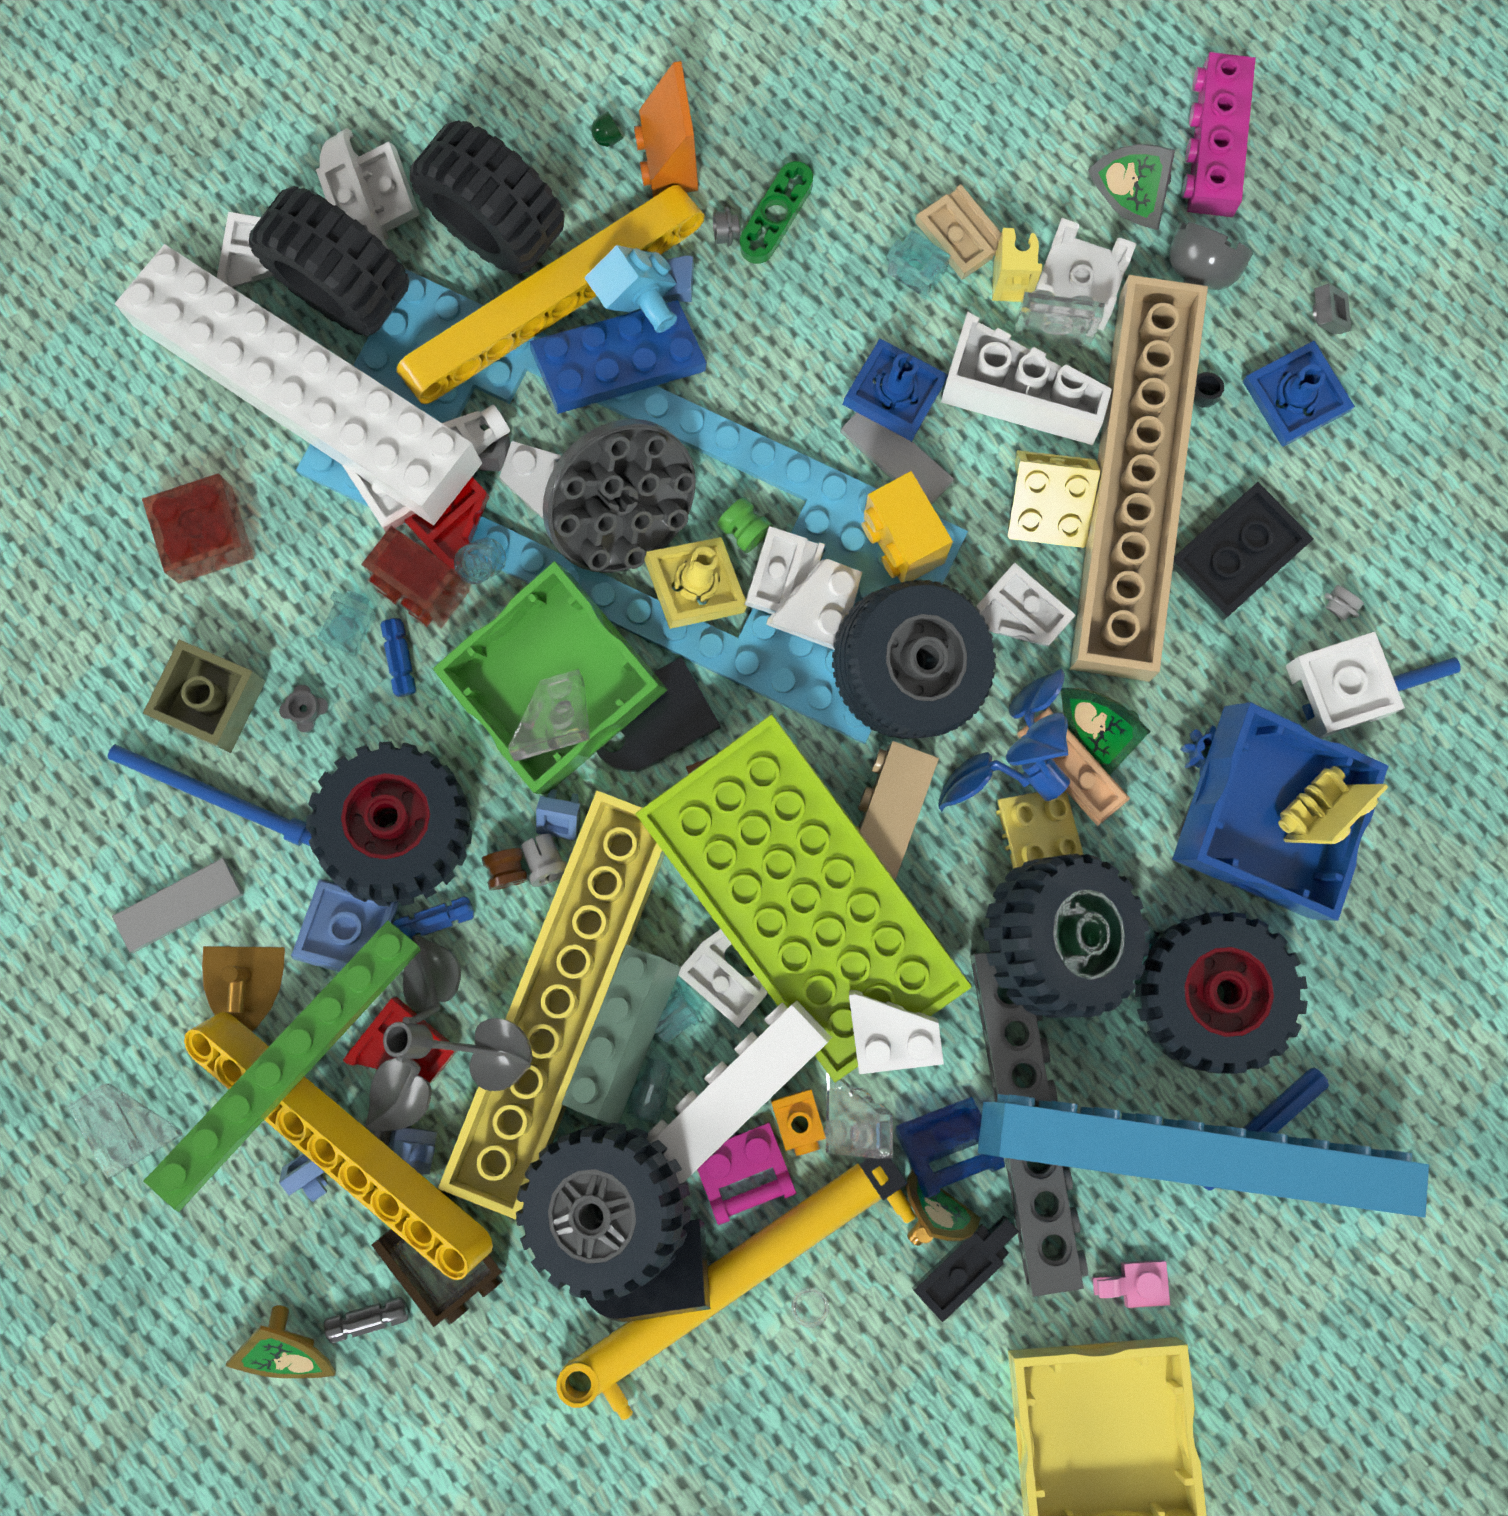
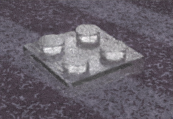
M1046 290L1024 292L1014 321L1012 337L1090 347L1103 319L1105 303L1096 302L1091 297L1082 295L1072 298L1055 296L1052 292Z

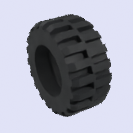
M458 120L444 125L411 165L410 182L412 183V188L420 196V201L432 212L435 219L441 222L449 233L463 242V245L469 250L474 251L480 258L488 263L491 262L502 271L507 270L510 274H522L530 271L563 231L564 211L561 210V204L558 198L553 196L548 184L543 182L532 166L529 167L522 160V157L514 150L509 149L502 140L496 136H491L487 130L479 126L474 127L470 122Z
M293 186L281 190L249 234V247L255 257L259 258V262L279 282L283 283L289 291L300 297L311 308L322 313L324 317L338 323L346 330H352L355 334L368 336L379 331L408 291V274L405 273L404 266L396 260V256L391 250L387 249L374 234L366 230L365 226L359 221L347 215L344 210L337 205H332L324 197L318 194L314 195L305 188L300 189L298 186Z

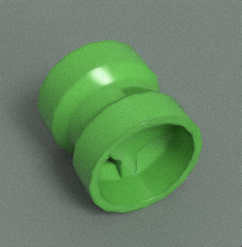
M742 497L724 512L717 526L725 534H733L737 539V546L744 553H749L765 538L769 526L773 527V524L765 516L755 514L754 505L746 497Z

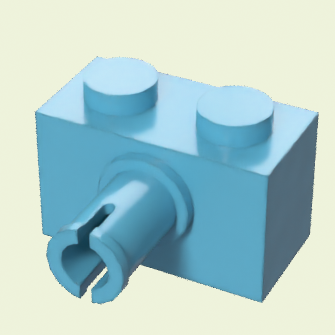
M616 245L584 277L606 309L630 313L642 310L653 325L654 330L659 333L669 329L677 320V316L673 314L663 299V296L677 283L669 273L671 270L670 265L657 252L652 253L638 248L633 249Z

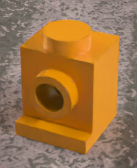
M812 1089L771 1100L785 1150L794 1149L796 1156L819 1150L818 1141L826 1139ZM797 1116H803L808 1121V1127L803 1132H796L791 1126L792 1120Z

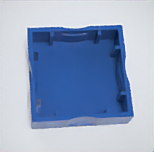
M1251 702L1224 706L1172 860L1299 915L1316 920L1338 921L1356 868L1360 841L1372 819L1375 808L1369 813L1360 816L1350 827L1351 832L1349 835L1336 844L1285 842L1283 839L1288 833L1283 831L1278 825V821L1281 819L1280 813L1300 793L1305 794L1304 789L1308 785H1312L1311 782L1325 768L1330 769L1332 766H1336L1341 769L1345 774L1343 782L1346 785L1383 784L1389 765L1341 743L1320 739L1309 733L1301 725Z

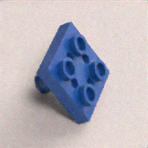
M879 338L847 392L842 405L912 442L946 383L948 374ZM884 403L886 407L890 406L891 409H884L881 404Z
M1315 341L1254 371L1242 381L1282 448L1342 417L1355 407ZM1279 400L1278 403L1280 406L1285 404V408H1278L1276 406V401ZM1303 408H1307L1306 413L1312 412V415L1306 416L1303 413Z

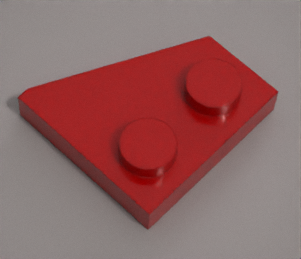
M471 477L435 525H432L417 514L411 515L404 522L455 576L461 568L489 500V495Z
M397 996L391 998L343 1061L352 1066L362 1065L378 1069L385 1061L396 1058L390 1056L384 1049V1033L391 1024L403 1022L404 1017H413L417 1013ZM425 1020L417 1023L426 1026L432 1033L434 1040L450 1042ZM432 1048L423 1058L413 1059L421 1066L418 1075L432 1083L457 1051Z

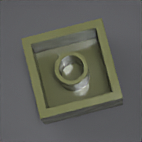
M179 639L143 714L231 753L266 680L247 668Z

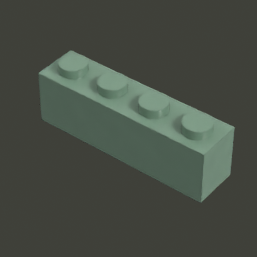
M629 945L625 946L562 1105L607 1123H619L681 969L680 967L656 955Z

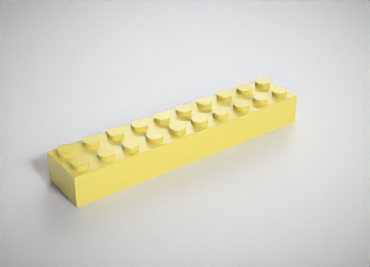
M596 790L506 1016V1020L520 1027L529 1039L532 1049L531 1066L514 1085L505 1090L488 1091L478 1086L438 1189L515 1220L516 1212L523 1209L524 1202L518 1201L517 1195L519 1187L530 1181L525 1177V1172L530 1163L539 1160V1152L547 1145L553 1143L567 1107L562 1105V1101L625 946H630L665 853L635 814L642 807Z

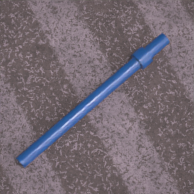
M116 744L109 750V760L283 834L284 840L301 846L303 843L310 846L308 840L312 838L311 834L306 829V822L294 817L289 820Z

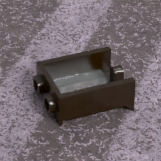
M440 1190L443 1194H445L449 1199H451L455 1204H457L461 1208V1206L458 1204V1202L455 1200L452 1194ZM392 1229L371 1244L433 1327L444 1319L448 1325L452 1324L469 1309L465 1302L479 1292L482 1297H485L503 1282L499 1274L506 1268V1264L493 1248L491 1253L463 1279L455 1280L444 1275Z

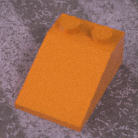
M678 61L672 63L639 109L641 125L634 126L637 150H645L647 161L640 162L643 186L651 185L653 197L673 185L681 186L686 193L698 191L694 132L682 62Z

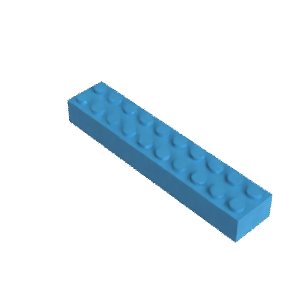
M998 1094L997 1102H983L978 1154L1426 1218L1429 1164L1412 1162V1153L1371 1149V1147L1352 1144L1330 1143V1141L1288 1137V1135L1247 1131V1129L1205 1125L1202 1122L1164 1119L1161 1116L1122 1112L1120 1119L1119 1110L1081 1106L1080 1113H1077L1078 1104L1039 1100V1107H1034L1035 1098Z

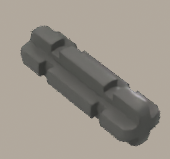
M397 1297L385 1301V1306L382 1307L380 1303L349 1311L344 1318H342L341 1314L332 1316L324 1321V1333L330 1343H336L346 1340L348 1334H352L353 1338L384 1329L387 1326L386 1323L391 1322V1326L401 1324L409 1318L408 1307L402 1297Z

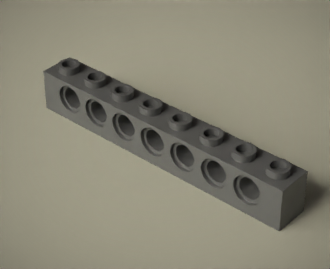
M986 953L971 955L970 959L995 1102H997L998 1094L1035 1098L1034 1107H1039V1100L1058 1101L1055 1083L1053 1079L1047 1080L1044 1063H1050L1048 1042L1046 1038H1040L1037 1022L1043 1021V1015L1029 1013L1023 1008V1005H1016L1014 1002L1012 1004L1002 1002L997 993L999 984L994 977V974L997 973L995 966L989 965ZM1013 1021L1020 1023L1025 1030V1038L1017 1046L1011 1045L1005 1038V1028ZM1020 1063L1028 1065L1032 1071L1031 1082L1023 1088L1015 1085L1012 1079V1071ZM1005 1158L1016 1228L1019 1231L1017 1234L1027 1292L1035 1297L1084 1289L1082 1277L1088 1276V1267L1084 1251H1077L1074 1234L1080 1233V1222L1076 1207H1069L1067 1190L1073 1189L1070 1168L1046 1164L1042 1170L1032 1172L1027 1166V1161ZM1050 1191L1054 1197L1052 1210L1046 1214H1038L1034 1207L1036 1196L1041 1192ZM1049 1235H1058L1062 1242L1060 1252L1053 1257L1044 1256L1042 1252L1043 1240Z

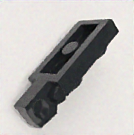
M1004 1215L989 1229L980 1224L971 1237L960 1241L912 1287L913 1291L942 1322L945 1321L1004 1264L1003 1259L1009 1254L1004 1245L1019 1231Z

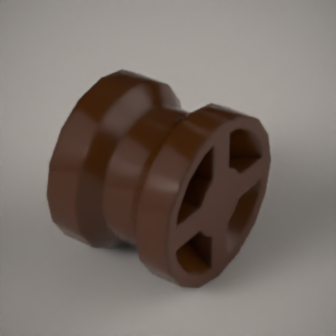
M521 848L501 850L481 858L483 866L489 870L490 878L487 883L490 891L508 888L512 885H519L529 881L528 873L522 869L520 862L523 858Z

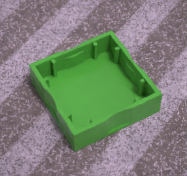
M555 561L516 594L493 621L474 631L432 668L464 709L487 729L497 749L531 791L542 795H547L552 789L557 787L595 754L597 750L603 747L668 690L571 573Z

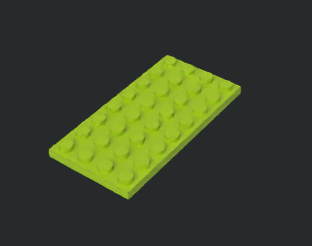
M773 713L635 813L777 1006L783 1002L789 1008L797 1000L832 1037L815 1054V1057L835 1083L858 1067L849 991L856 990L862 992L866 997L884 1003L888 1001L897 1004L913 1013L920 1012L932 1016L972 988L970 981Z

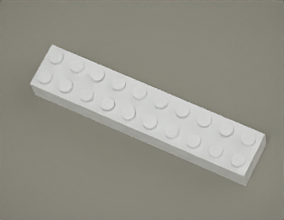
M165 244L114 303L133 327L335 461L346 465L356 472L358 476L370 484H374L388 496L403 506L408 507L412 512L432 525H435L482 464L472 442Z

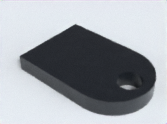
M682 657L654 672L668 690L620 731L625 738L623 747L615 752H609L603 747L596 751L598 756L607 765L625 772L642 771L721 728Z
M697 1219L690 1220L683 1225L682 1229L687 1232L683 1246L675 1250V1259L652 1280L640 1286L632 1293L622 1297H618L615 1294L608 1300H594L592 1293L585 1297L588 1304L597 1313L618 1322H630L711 1309L705 1223Z

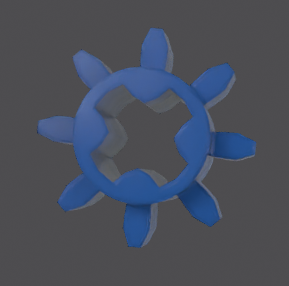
M1215 726L1209 727L1204 736L1199 730L1195 729L1189 733L1194 743L1185 744L1180 749L1185 753H1189L1190 761L1185 764V768H1190L1194 765L1200 769V776L1206 761L1201 751L1211 745L1216 732Z

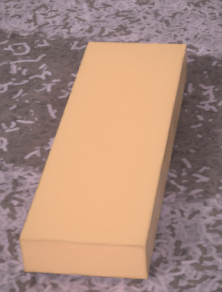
M1048 707L1034 719V722L1054 713ZM1028 725L1018 732L1017 736L1020 739L1023 735H1026L1029 729ZM1067 728L1068 755L1056 757L1053 760L1070 779V784L1065 791L1098 827L1127 803L1130 797Z

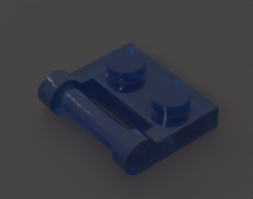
M972 1097L896 1126L895 1134L917 1176L919 1187L926 1198L939 1194L940 1188L988 1169L991 1172H995L1005 1167L1003 1157L984 1154L973 1156L935 1172L932 1171L929 1165L930 1162L976 1144L979 1145L982 1115Z

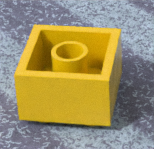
M912 471L868 494L864 510L865 521L861 523L862 528L872 544L878 542L885 554L881 559L891 578L897 576L900 582L913 581L945 564L953 540Z

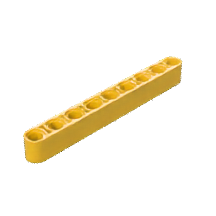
M673 185L410 352L399 362L396 372L421 404H428L437 400L595 298L597 295L584 277L616 245L633 249L638 248L652 253L657 252L661 255L697 231L704 222V213L681 186Z
M227 1012L217 1013L192 1028L185 1034L184 1038L185 1048L193 1060L228 1090L269 1047ZM305 1076L266 1117L265 1121L444 1275L455 1280L463 1279L491 1253L493 1248L492 1239L483 1226Z

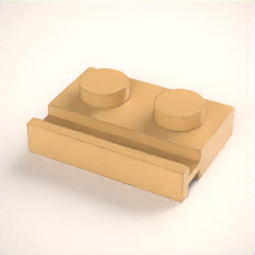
M961 184L951 194L944 195L916 215L915 223L962 280L995 256L1001 232Z

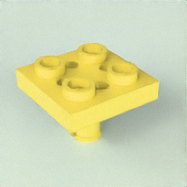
M722 537L648 551L646 553L644 561L669 629L745 612L747 608L744 605L746 600ZM671 587H675V589L680 587L681 591L676 592ZM700 598V602H705V601H706V604H705V605H700V604L697 602V599Z

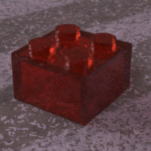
M219 473L142 498L164 573L178 584L254 559L233 488Z
M390 526L361 564L370 574L367 581L376 588L377 593L394 605L401 600L399 604L409 611L408 614L426 628L432 622L442 629L470 592L457 571L393 526Z

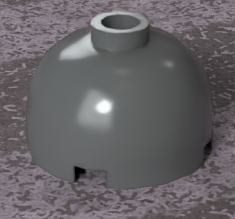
M1181 222L1170 247V262L1175 273L1184 279L1183 283L1208 286V289L1222 290L1239 280L1253 252L1240 242L1236 250L1231 248V243L1227 241L1228 236L1194 223L1188 222L1186 225L1184 222Z

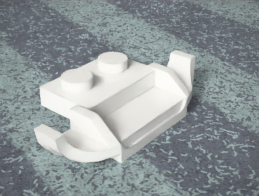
M346 128L326 140L321 150L320 168L316 169L325 198L332 205H337L344 210L351 218L359 221L365 226L366 230L374 234L389 249L385 240L389 239L387 231L419 216V210L396 147L388 141L358 156L353 151L350 139L354 138L352 131Z

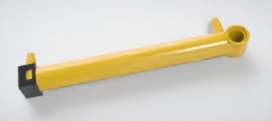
M879 1146L859 1160L856 1165L709 1265L708 1279L711 1309L627 1322L576 1358L569 1360L561 1370L556 1381V1390L559 1398L570 1407L582 1408L589 1405L599 1394L603 1393L614 1412L618 1413L621 1420H626L632 1416L633 1411L617 1384L625 1376L879 1200L887 1198L896 1214L900 1215L905 1223L913 1221L916 1215L911 1208L910 1202L901 1190L908 1183L884 1147ZM576 1371L585 1373L591 1381V1387L586 1391L573 1389L569 1382V1375Z

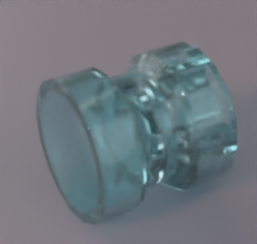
M488 537L480 538L458 550L454 559L455 571L465 582L481 584L503 570L506 563V554L502 545L495 539Z

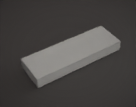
M857 412L840 430L843 436L892 480L912 471L931 505L954 482V478L914 442Z
M221 858L113 915L112 918L129 953H135L244 894L227 859Z

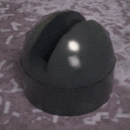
M1210 372L1198 374L1193 403L1201 408H1210L1216 404L1224 392L1222 379Z

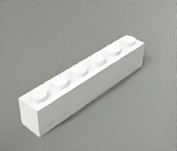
M797 1000L789 1008L782 1002L764 1019L769 1027L759 1037L751 1032L734 1049L740 1056L729 1066L721 1061L704 1078L710 1085L699 1096L693 1090L688 1093L674 1107L679 1112V1115L669 1125L662 1119L648 1132L647 1140L650 1143L659 1140L668 1148L663 1155L669 1162L675 1158L677 1159L682 1168L681 1171L676 1173L679 1183L685 1182L832 1038Z

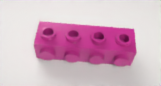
M1209 52L1203 67L1196 68L1192 90L1199 92L1198 103L1194 102L1189 117V127H1195L1194 138H1190L1188 141L1185 162L1192 163L1191 174L1185 175L1182 187V198L1188 199L1187 212L1233 218L1242 202L1256 57Z

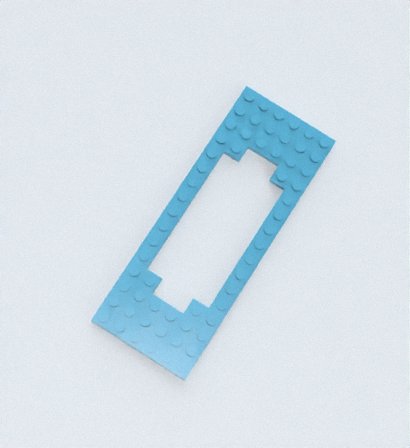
M405 269V273L409 277L408 291L379 331L369 335L353 365L443 423L460 417L475 388L510 404L527 371L542 378L530 350V341L548 335L542 332L442 397L431 403L421 404L396 372L399 362L410 352L484 305ZM658 386L597 403L629 419H641L656 423L671 432L682 444L806 501L791 533L807 538L808 541L817 544L819 542L825 544L823 549L825 553L821 560L830 559L862 572L853 607L866 595L881 588L901 583L897 576L891 578L881 559L885 554L878 542L872 544L862 528L861 523L865 521L864 510L867 496L877 488ZM310 444L296 469L297 473L369 507L342 464ZM483 516L481 517L466 553L467 555L528 584L555 561L571 573L612 624L860 743H866L872 730L869 726L863 725L861 720H857L854 717V713L851 714L848 710L849 706L843 703V697L839 695V687L837 688L835 685L836 678H833L835 670L832 668V662H834L832 652L835 650L766 625L767 619L772 614L755 608L752 609L738 638L705 622L669 629L659 600L603 573L582 569L568 561L562 554ZM940 518L953 540L945 564L915 580H930L943 584L968 531Z

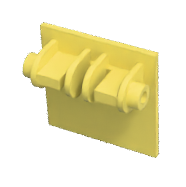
M1332 766L1330 769H1323L1311 782L1312 785H1308L1304 789L1305 794L1300 793L1280 813L1281 819L1278 821V825L1283 831L1288 833L1283 840L1289 843L1336 844L1342 841L1351 832L1350 827L1355 821L1376 807L1378 804L1377 799L1388 788L1387 784L1346 785L1343 782L1345 774L1341 769L1336 766Z
M1066 791L1051 801H1045L1038 792L998 800L999 810L995 812L1000 817L1003 831H1006L1005 834H1002V838H1008L1009 845L1005 846V850H1011L1010 859L1013 869L1022 867L1024 862L1033 859L1076 853L1084 855Z

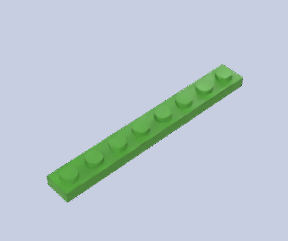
M387 920L143 1182L174 1210L180 1212L421 951L419 946Z

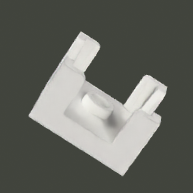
M1061 218L1030 306L1104 331L1117 300L1116 296L1124 273L1130 263L1137 243L1117 238L1113 249L1109 250L1075 238L1080 225Z
M1376 632L1298 656L1286 665L1292 684L1300 680L1303 683L1315 715L1314 718L1307 721L1311 734L1320 739L1351 726L1391 716L1405 708Z

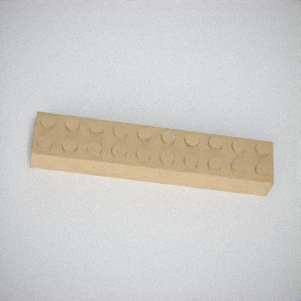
M1128 275L1120 292L1107 385L1112 391L1101 430L1097 460L1100 475L1085 550L1070 670L1150 682L1160 672L1208 286Z

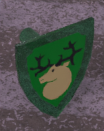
M1061 688L1062 709L1064 716L1068 720L1069 731L1104 770L1111 775L1151 731L1139 720V716L1135 711L1128 710L1119 702L1102 693L1084 688Z

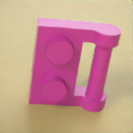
M770 1122L729 1138L697 1169L718 1225L729 1222L732 1215L782 1195L786 1199L797 1194ZM773 1167L777 1176L776 1180L723 1201L719 1191L720 1188Z

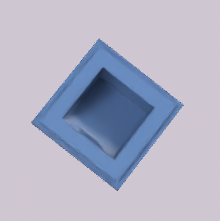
M693 256L667 259L666 261L671 268L669 273L677 284L663 296L664 301L692 302Z

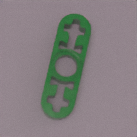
M793 161L781 168L741 233L740 252L748 262L761 264L772 257L811 193L813 173L805 163ZM797 174L801 175L803 185H795L790 199L785 195L789 189V178L794 179ZM773 205H779L784 207L788 214L785 219L775 222L767 218L766 210ZM763 226L768 230L764 236L765 249L758 247L756 251L751 250V242L749 240H758Z

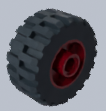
M392 741L379 742V749L370 751L368 745L356 748L358 756L348 761L343 755L334 763L338 769L332 775L325 771L318 780L322 787L320 793L312 792L308 805L312 808L313 812L312 815L306 816V829L312 837L308 840L312 852L318 858L320 866L341 889L347 890L354 898L363 902L372 900L378 906L390 907L391 902L399 901L402 906L413 904L414 897L422 894L427 899L437 893L434 888L443 881L447 885L455 877L453 870L456 865H463L467 857L466 845L471 844L472 830L470 821L472 817L461 785L447 765L443 766L437 756L428 750L423 754L420 753L416 745L403 743L401 748H395ZM396 821L391 827L385 828L390 822Z
M1220 911L1205 913L1185 919L1163 931V936L1154 940L1149 946V955L1146 960H1142L1145 969L1141 976L1140 984H1135V997H1140L1142 1008L1137 1009L1140 1021H1146L1150 1028L1146 1032L1153 1043H1159L1164 1048L1162 1052L1172 1060H1179L1185 1067L1206 1071L1207 1073H1246L1249 1069H1259L1270 1064L1269 1059L1272 1056H1281L1289 1048L1286 1043L1288 1038L1297 1037L1302 1025L1296 1022L1298 1014H1306L1308 1001L1300 1000V989H1308L1306 976L1298 977L1295 967L1300 965L1301 962L1296 952L1288 953L1285 950L1284 946L1287 945L1288 941L1280 933L1271 934L1267 931L1269 924L1258 918L1253 920L1246 919V914L1237 912L1227 914ZM1219 984L1224 989L1225 996L1223 1001L1217 995Z

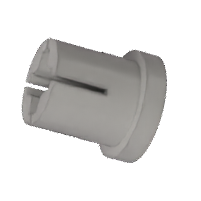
M551 834L536 836L537 845L533 838L521 845L531 871L529 880L533 887L544 886L561 879L562 873H564L567 862L561 860Z

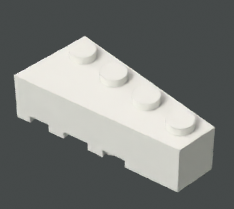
M967 312L941 403L1093 445L1103 424L1112 389L1068 365L1061 367L1047 359L1046 353L1035 347H1032L1030 350L1011 340V334L999 328L994 331L979 323V317Z

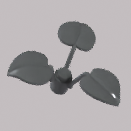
M412 936L411 940L419 946L421 951L404 968L403 974L405 1000L408 1006L413 1011L419 1012V1014L413 1017H404L403 1022L391 1024L384 1033V1049L390 1056L396 1058L381 1064L373 1077L370 1089L369 1112L365 1123V1128L370 1130H400L415 1124L424 1116L431 1101L432 1090L430 1083L418 1075L421 1066L413 1059L423 1058L432 1048L473 1053L469 1064L470 1074L479 1087L488 1091H501L511 1087L531 1066L532 1049L529 1039L520 1027L509 1020L491 1018L482 1021L475 1030V1045L434 1040L432 1033L426 1026L417 1024L437 1013L440 1009L439 1002L451 1000L457 993L461 981L460 964L455 955L447 948L420 936Z

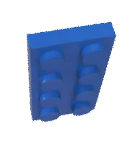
M675 300L666 303L673 314L677 316V320L673 326L661 333L654 330L642 310L531 340L530 350L557 414L705 372L707 362L679 301Z

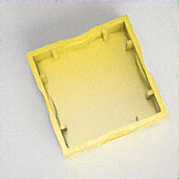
M1177 1337L1008 1351L1024 1516H1207L1201 1462L1193 1437L1195 1407L1188 1345Z

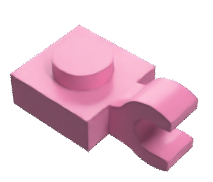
M1164 1260L1121 1262L1122 1276L1092 1277L1094 1295H1099V1298H1115L1124 1295V1305L1127 1308L1170 1305L1167 1264Z

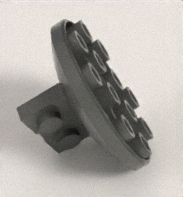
M624 419L613 421L591 430L574 442L559 460H554L553 471L548 479L543 497V520L551 542L568 561L585 570L611 573L639 568L645 562L644 559L648 551L665 548L688 522L696 483L692 459L678 438L666 428L650 421Z

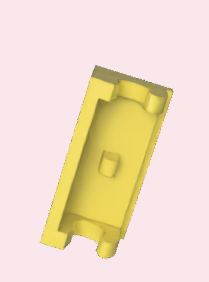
M1003 228L993 261L992 301L1031 303L1042 272V264L1038 263L1039 242L1034 233H1031L1028 241L1030 248L1026 251H1019L1015 247L1016 234L1014 228Z

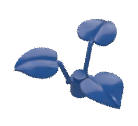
M1062 669L1029 683L1015 696L1009 706L1011 717L1018 719L1025 716V721L1029 727L1026 735H1023L1021 739L1015 742L1006 754L1007 762L1012 766L1022 765L1024 773L1021 774L998 760L992 761V756L989 752L975 755L963 762L951 774L944 785L938 803L941 812L947 806L958 804L976 795L989 782L993 771L996 770L1015 778L1023 787L1031 784L1045 801L1057 798L1068 788L1070 779L1053 760L1056 757L1068 755L1066 741L1067 718L1062 713H1054L1034 722L1035 712L1050 706L1060 693L1065 677Z

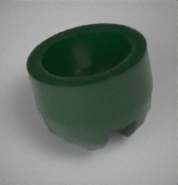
M608 111L593 121L591 133L599 145L609 147L624 139Z

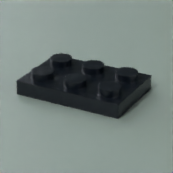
M1257 482L1174 556L1173 569L1224 621L1314 538Z

